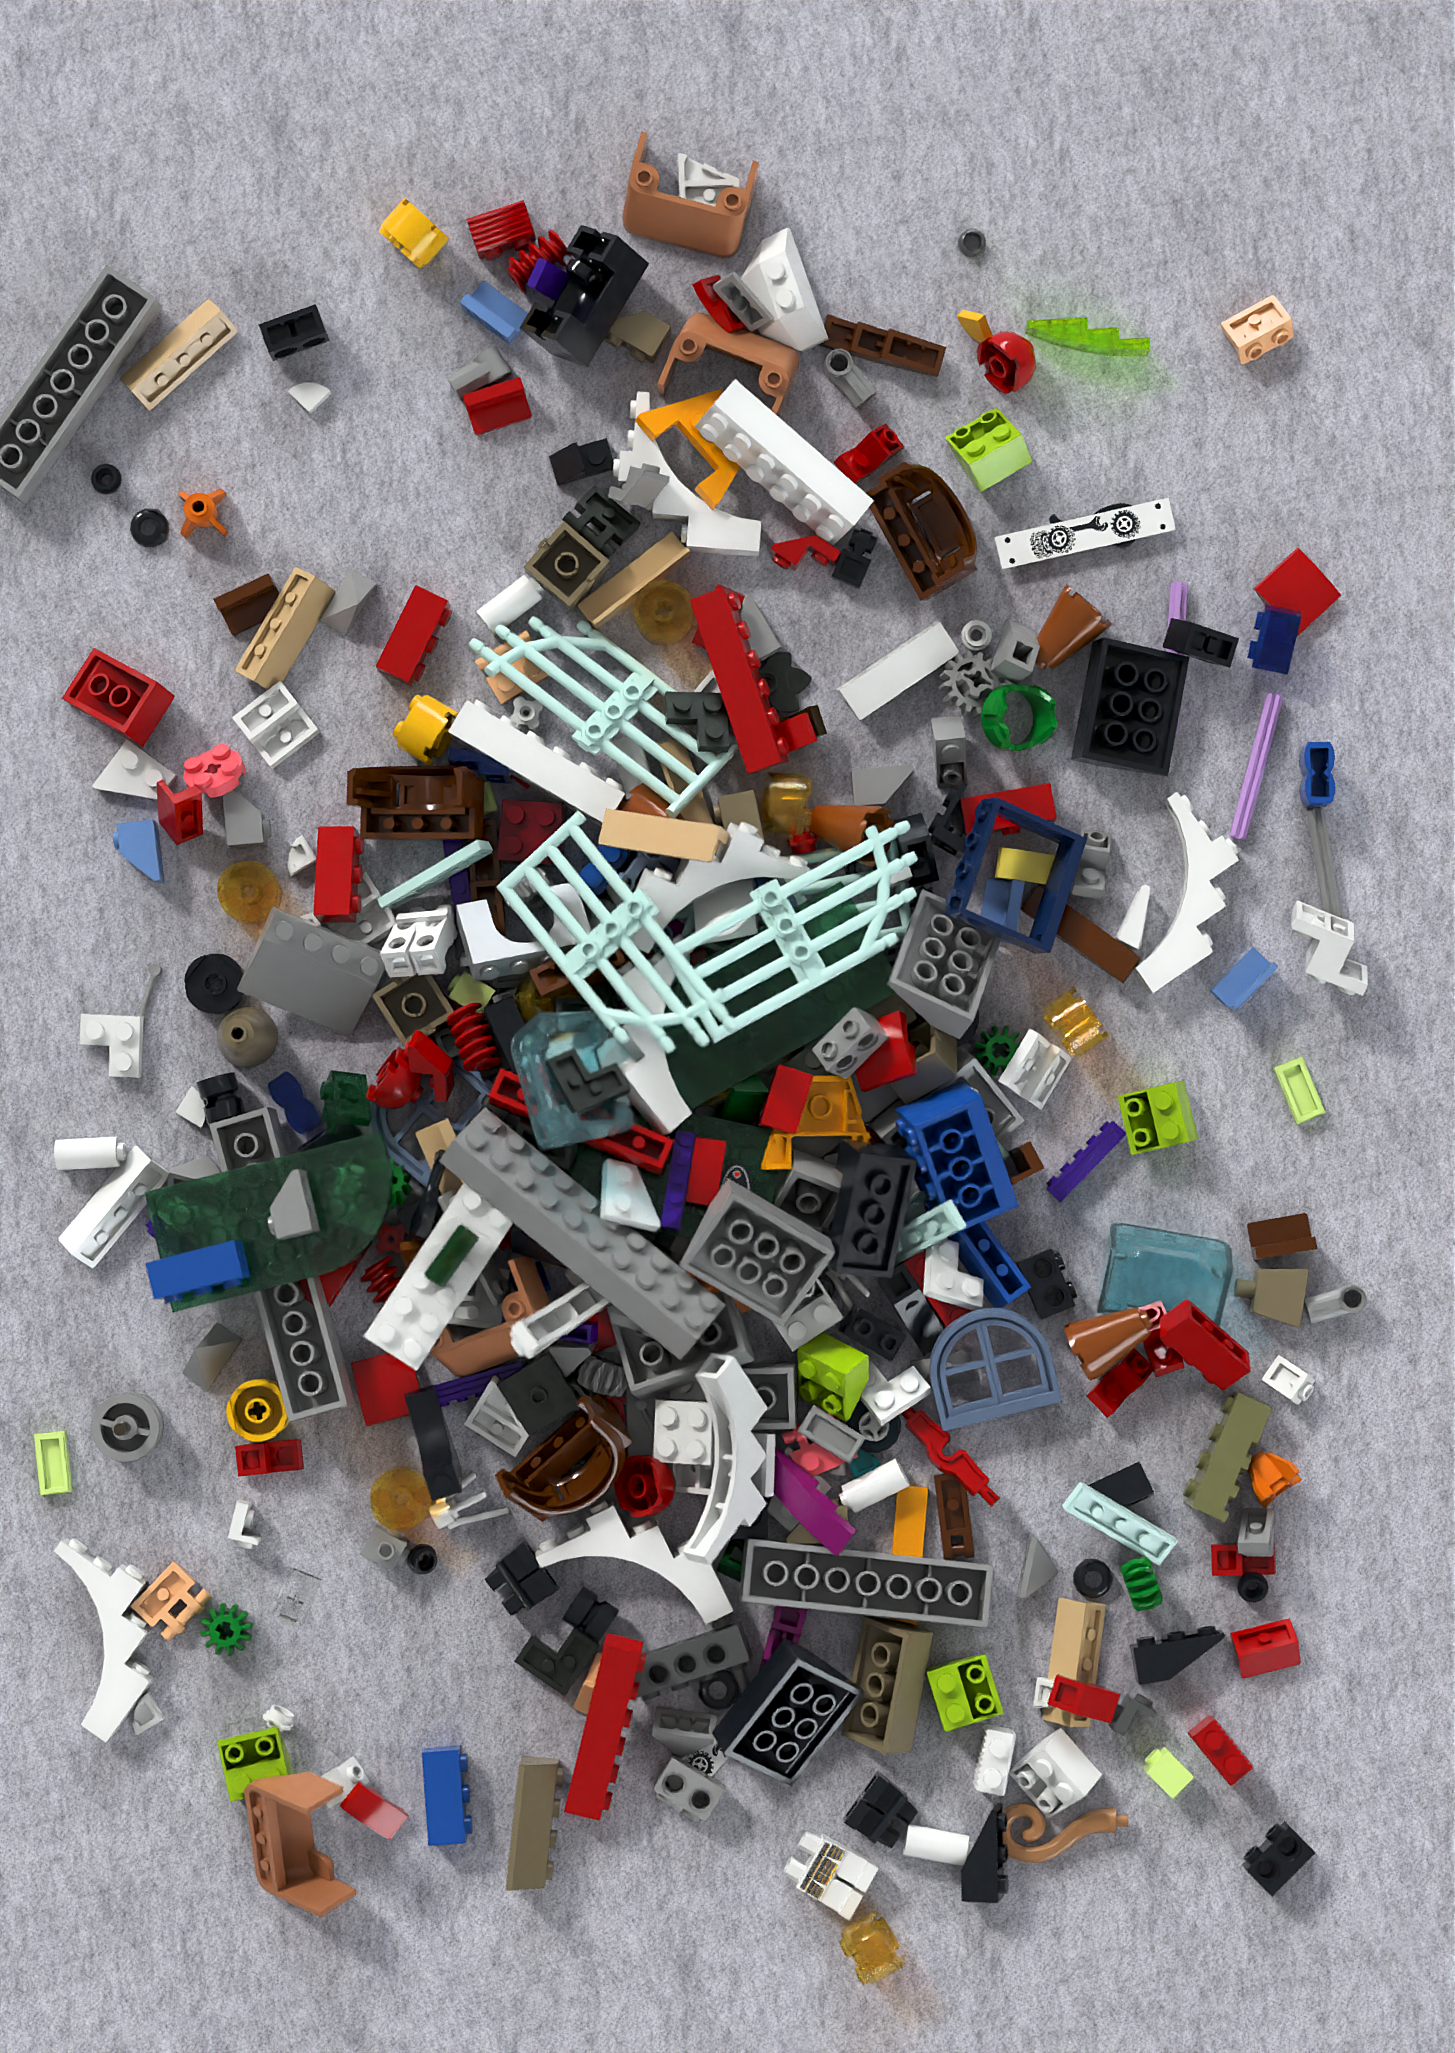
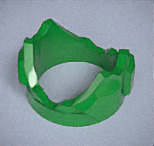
M1021 684L999 686L987 696L981 712L983 731L987 739L995 747L1004 751H1021L1038 744H1043L1052 737L1058 725L1054 711L1055 700L1045 689L1039 686ZM1010 691L1023 695L1029 702L1033 713L1031 731L1018 744L1011 743L1009 739L1011 731L1003 721L1008 708L1005 698L1006 694Z

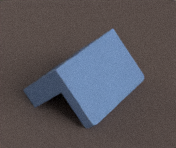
M482 281L472 295L467 293L460 301L464 312L508 345H511L521 332L520 326L528 314L486 281Z
M988 878L985 884L980 916L1017 931L1025 882L1018 880L1009 882ZM1001 939V941H1000V942H1003V943H1009V942H1007V941H1005V940H1003V939Z
M1252 947L1210 992L1231 1012H1234L1278 968V965L1274 962L1270 963Z

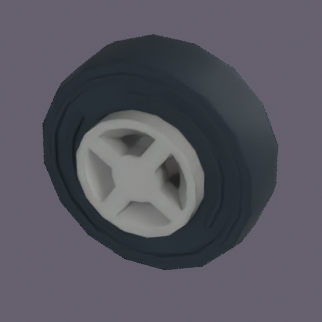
M862 1401L857 1403L846 1425L866 1437L859 1449L867 1453H880L888 1450L896 1443L901 1433L899 1415L881 1426Z

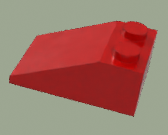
M93 648L61 699L121 736L144 747L175 696L157 681Z

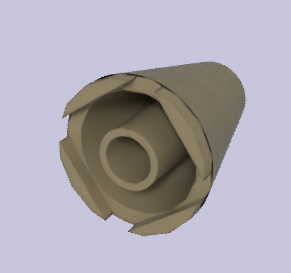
M240 1007L228 1013L221 1021L217 1031V1043L222 1055L232 1064L240 1067H256L274 1054L278 1044V1030L271 1017L264 1011L254 1007ZM243 1030V1037L239 1039V1034Z

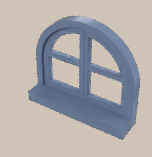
M460 1058L453 1060L454 1076L456 1074L460 1075L481 1094L456 1125L450 1121L456 1136L466 1127L470 1118L474 1119L483 1105L481 1103L485 1094H490L494 1085L489 1079L482 1081L479 1071L468 1072L464 1070L463 1063L465 1060ZM434 1090L426 1100L420 1096L413 1103L418 1109L395 1137H393L388 1125L387 1109L371 1102V1126L380 1147L391 1159L394 1158L397 1164L404 1165V1170L427 1187L431 1174L427 1160L423 1164L420 1163L399 1143L424 1113L436 1123L447 1119L446 1116L431 1105L435 1100Z
M983 1308L968 1312L950 1323L934 1344L929 1363V1376L939 1422L943 1431L1062 1402L1052 1355L1044 1336L1030 1320L1016 1312L1001 1308ZM997 1325L1010 1328L1021 1334L1031 1347L994 1356L987 1326ZM976 1329L983 1359L946 1368L948 1355L955 1343L963 1335ZM1035 1354L1042 1384L1003 1394L996 1363ZM985 1366L992 1397L952 1406L946 1376Z

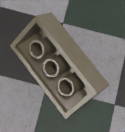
M872 1616L863 1617L852 1682L861 1687L865 1693L844 1719L843 1736L886 1755L911 1752L933 1632L911 1623Z
M524 1755L521 1758L518 1769L505 1890L545 1888L546 1879L552 1880L554 1861H548L549 1849L556 1848L557 1830H552L553 1817L559 1818L561 1799H555L556 1786L562 1787L564 1768H558L559 1759Z

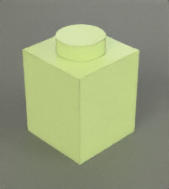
M465 971L462 976L457 974L448 987V990L451 991L449 998L462 1006L470 1003H481L482 1007L475 1011L476 1014L485 1013L484 1007L489 1006L493 1001L492 996L498 993L481 981L474 982L472 975Z
M1165 1746L1161 1750L1158 1748L1153 1750L1144 1761L1146 1763L1143 1767L1145 1772L1172 1799L1194 1778L1191 1772Z

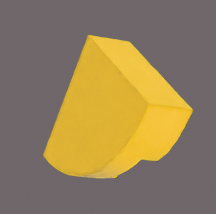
M962 310L957 315L962 327L976 341L981 343L992 336L984 314Z

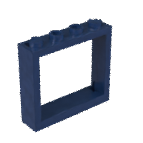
M998 797L982 799L975 810V822L972 831L965 840L966 849L962 860L957 865L956 879L953 889L947 895V907L944 914L1034 954L1050 953L1087 838ZM997 816L1059 844L1029 937L966 909Z

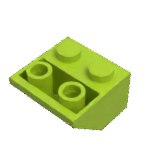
M997 407L983 413L976 420L959 427L952 434L945 437L946 442L967 477L980 492L1033 462L1022 434Z
M1184 1080L1117 1096L1131 1155L1199 1140Z
M822 1332L797 1349L798 1395L805 1401L846 1422L850 1419L869 1380V1356Z
M986 1654L956 1658L926 1668L927 1681L944 1732L1004 1714Z
M278 1726L217 1740L230 1802L245 1799V1787L257 1779L293 1774L289 1752Z

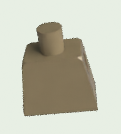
M1255 1269L1253 1281L1236 1279L1234 1296L1250 1299V1312L1291 1326L1300 1327L1309 1269Z

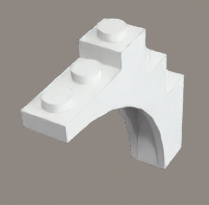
M637 391V401L631 400L630 419H636L639 414L650 411L649 392ZM635 422L634 430L628 431L627 448L633 449V451H620V459H614L613 477L618 478L619 487L626 483L630 466L641 469L642 464L645 463L660 467L659 474L670 476L669 483L647 508V510H652L653 519L687 521L688 525L682 524L681 542L687 543L686 548L688 547L691 552L759 557L761 521L736 517L715 508L712 510L703 500L696 497L677 479L665 462L656 440L651 441Z
M1178 792L1168 797L1164 804L1176 824L1182 843L1185 866L1183 894L1177 915L1166 936L1151 955L1133 970L1149 995L1213 952L1210 947L1213 945L1211 938L1205 930L1199 931L1196 926L1226 907L1223 902L1226 899L1223 891L1217 884L1212 886L1210 880L1239 861L1236 856L1239 852L1234 843L1229 838L1225 840L1222 835L1211 841L1209 839L1211 832L1202 820L1199 822L1191 813L1194 810L1193 805L1185 795L1180 797Z
M730 822L727 832L730 833L727 846L720 845L713 862L682 858L673 878V874L664 869L656 867L652 871L645 868L635 891L640 887L654 902L659 912L652 918L663 930L671 919L686 905L715 887L740 879L757 877L794 880L811 871L807 866L808 862L794 855H791L790 859L780 856V850L766 844L762 847L764 840L757 833L758 829L745 822H741L740 826ZM644 926L630 938L639 950L646 953L650 952L656 942Z
M692 932L685 937L678 934L671 941L673 944H676L694 933ZM694 948L682 954L684 958H686L694 950ZM658 952L647 961L670 988L676 974L666 956ZM630 961L622 965L617 972L650 1014H664L666 1003L636 965ZM631 1008L627 1010V1012L634 1013ZM619 1023L620 1027L628 1034L629 1041L623 1044V1047L631 1056L619 1066L631 1088L626 1097L655 1133L660 1135L671 1133L692 1113L678 1093L669 1072L665 1050L662 1049L659 1045L660 1042L655 1040L647 1028Z
M583 1282L547 1307L511 1327L512 1332L510 1333L512 1338L511 1344L521 1357L526 1355L528 1359L533 1358L561 1336L567 1335L595 1313L601 1312L612 1303L589 1284Z
M712 1353L695 1375L705 1393L712 1416L715 1437V1463L712 1484L705 1510L698 1526L682 1551L688 1560L710 1565L718 1556V1553L735 1533L738 1526L750 1527L767 1504L750 1479L767 1457L751 1432V1429L758 1423L760 1417L766 1411L767 1406L736 1358Z
M602 1500L590 1506V1512L586 1514L588 1527L584 1528L583 1524L578 1525L566 1532L567 1537L556 1541L555 1538L549 1539L540 1544V1550L536 1551L535 1557L540 1568L565 1559L584 1556L615 1557L636 1562L659 1573L677 1586L693 1603L705 1624L734 1611L713 1564L707 1565L690 1561L683 1554L682 1551L689 1540L676 1547L678 1551L673 1553L658 1521L650 1523L649 1520L640 1522L633 1527L634 1532L629 1533L614 1501L606 1503V1500Z
M66 1538L58 1544L54 1552L73 1568L87 1587L98 1611L104 1642L101 1682L94 1702L81 1725L106 1743L112 1738L154 1679L149 1675L150 1669L139 1661L134 1663L130 1661L151 1630L146 1627L147 1622L140 1615L134 1612L131 1615L127 1613V1610L148 1582L142 1578L144 1573L131 1564L127 1567L123 1564L115 1572H112L110 1570L112 1565L99 1556L94 1559L85 1552L87 1547L74 1538L71 1541Z

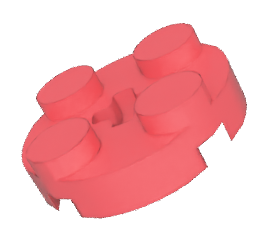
M219 744L210 751L187 759L184 763V781L187 787L190 788L196 785L202 794H207L208 798L218 797L232 791L240 783L238 778L241 774L245 775L246 772L239 753L230 750L226 744Z

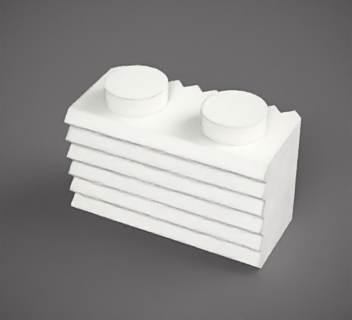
M986 1724L983 1726L985 1731L982 1732L981 1749L978 1751L980 1755L977 1757L975 1780L972 1782L977 1791L1005 1796L1016 1734L1012 1729Z

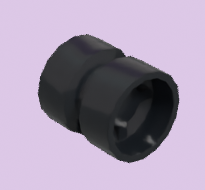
M235 1072L217 1075L196 1083L200 1098L207 1102L203 1109L208 1124L246 1113L242 1097L236 1096L239 1086Z
M583 1586L562 1620L575 1629L583 1627L584 1635L598 1643L615 1619L619 1609L607 1601L599 1603L598 1595Z

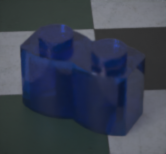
M1266 604L1264 605L1263 612L1257 611L1254 629L1259 631L1256 641H1250L1247 658L1252 659V668L1288 675L1299 630L1301 611Z
M286 1071L268 1083L271 1097L280 1107L285 1109L286 1119L296 1132L301 1135H307L323 1124L321 1111L313 1101L307 1098L306 1089L297 1076Z

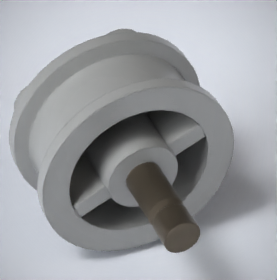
M125 1392L106 1399L95 1411L91 1423V1433L97 1448L108 1458L121 1462L134 1461L151 1453L159 1444L164 1430L163 1416L155 1402L147 1396L135 1392Z

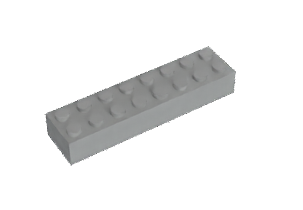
M108 265L104 267L0 417V488L25 505L162 308L157 298Z
M746 1539L744 1542L738 1602L988 1628L993 1565L844 1549L836 1557L826 1547Z

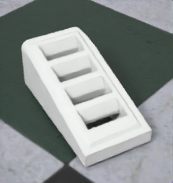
M1147 885L1139 887L1115 936L1117 941L1134 951L1139 950L1141 946L1150 895V887Z

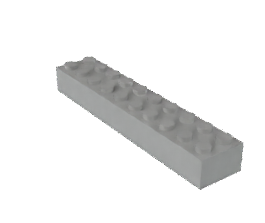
M265 1107L209 1124L239 1238L243 1243L251 1283L288 1421H298L354 1405L355 1400L330 1307L326 1302L314 1258L315 1252L310 1233L282 1240L276 1239V1234L273 1235L269 1228L268 1217L271 1216L270 1207L292 1171L276 1109ZM304 1273H306L314 1305L304 1300V1288L298 1283Z
M486 1107L452 1141L439 1160L440 1163L680 1360L725 1307L721 1300L631 1226L600 1219L601 1202Z

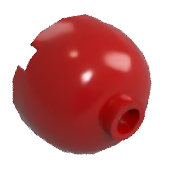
M1003 331L990 336L978 345L977 361L979 366L984 363L985 368L989 372L984 374V376L998 391L1003 394H1008L1011 391L1014 393L1031 380L1036 369L1034 347L1024 337L1015 332Z
M398 1047L397 1051L393 1050L376 1073V1076H378L376 1080L377 1085L370 1084L366 1093V1099L384 1109L393 1110L404 1107L409 1101L412 1103L417 1101L424 1089L420 1086L422 1074L409 1071L408 1060L404 1059V1049Z
M650 1455L630 1456L627 1458L618 1479L614 1483L615 1495L620 1507L623 1510H628L633 1517L654 1516L661 1513L672 1502L676 1490L672 1469L666 1463L660 1462Z

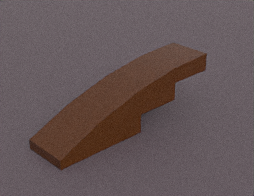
M829 314L825 317L824 327L829 340L818 344V346L831 350L844 349L854 357L938 377L946 347L893 329L886 331L862 322L853 323Z
M497 818L484 819L483 841H489L493 851L469 866L471 901L487 900L494 926L506 938L504 898L496 888L502 882L501 862L497 860L499 845ZM467 840L468 845L474 841Z
M1040 885L1036 887L1021 907V911L1033 920L1044 892V888ZM1066 904L1056 937L1103 971L1124 983L1141 961V958Z
M621 947L608 958V961L616 971L628 961L634 964ZM653 948L649 953L639 950L647 960L655 954ZM554 960L529 971L542 999L577 990ZM599 968L594 970L585 979L589 986L608 980Z

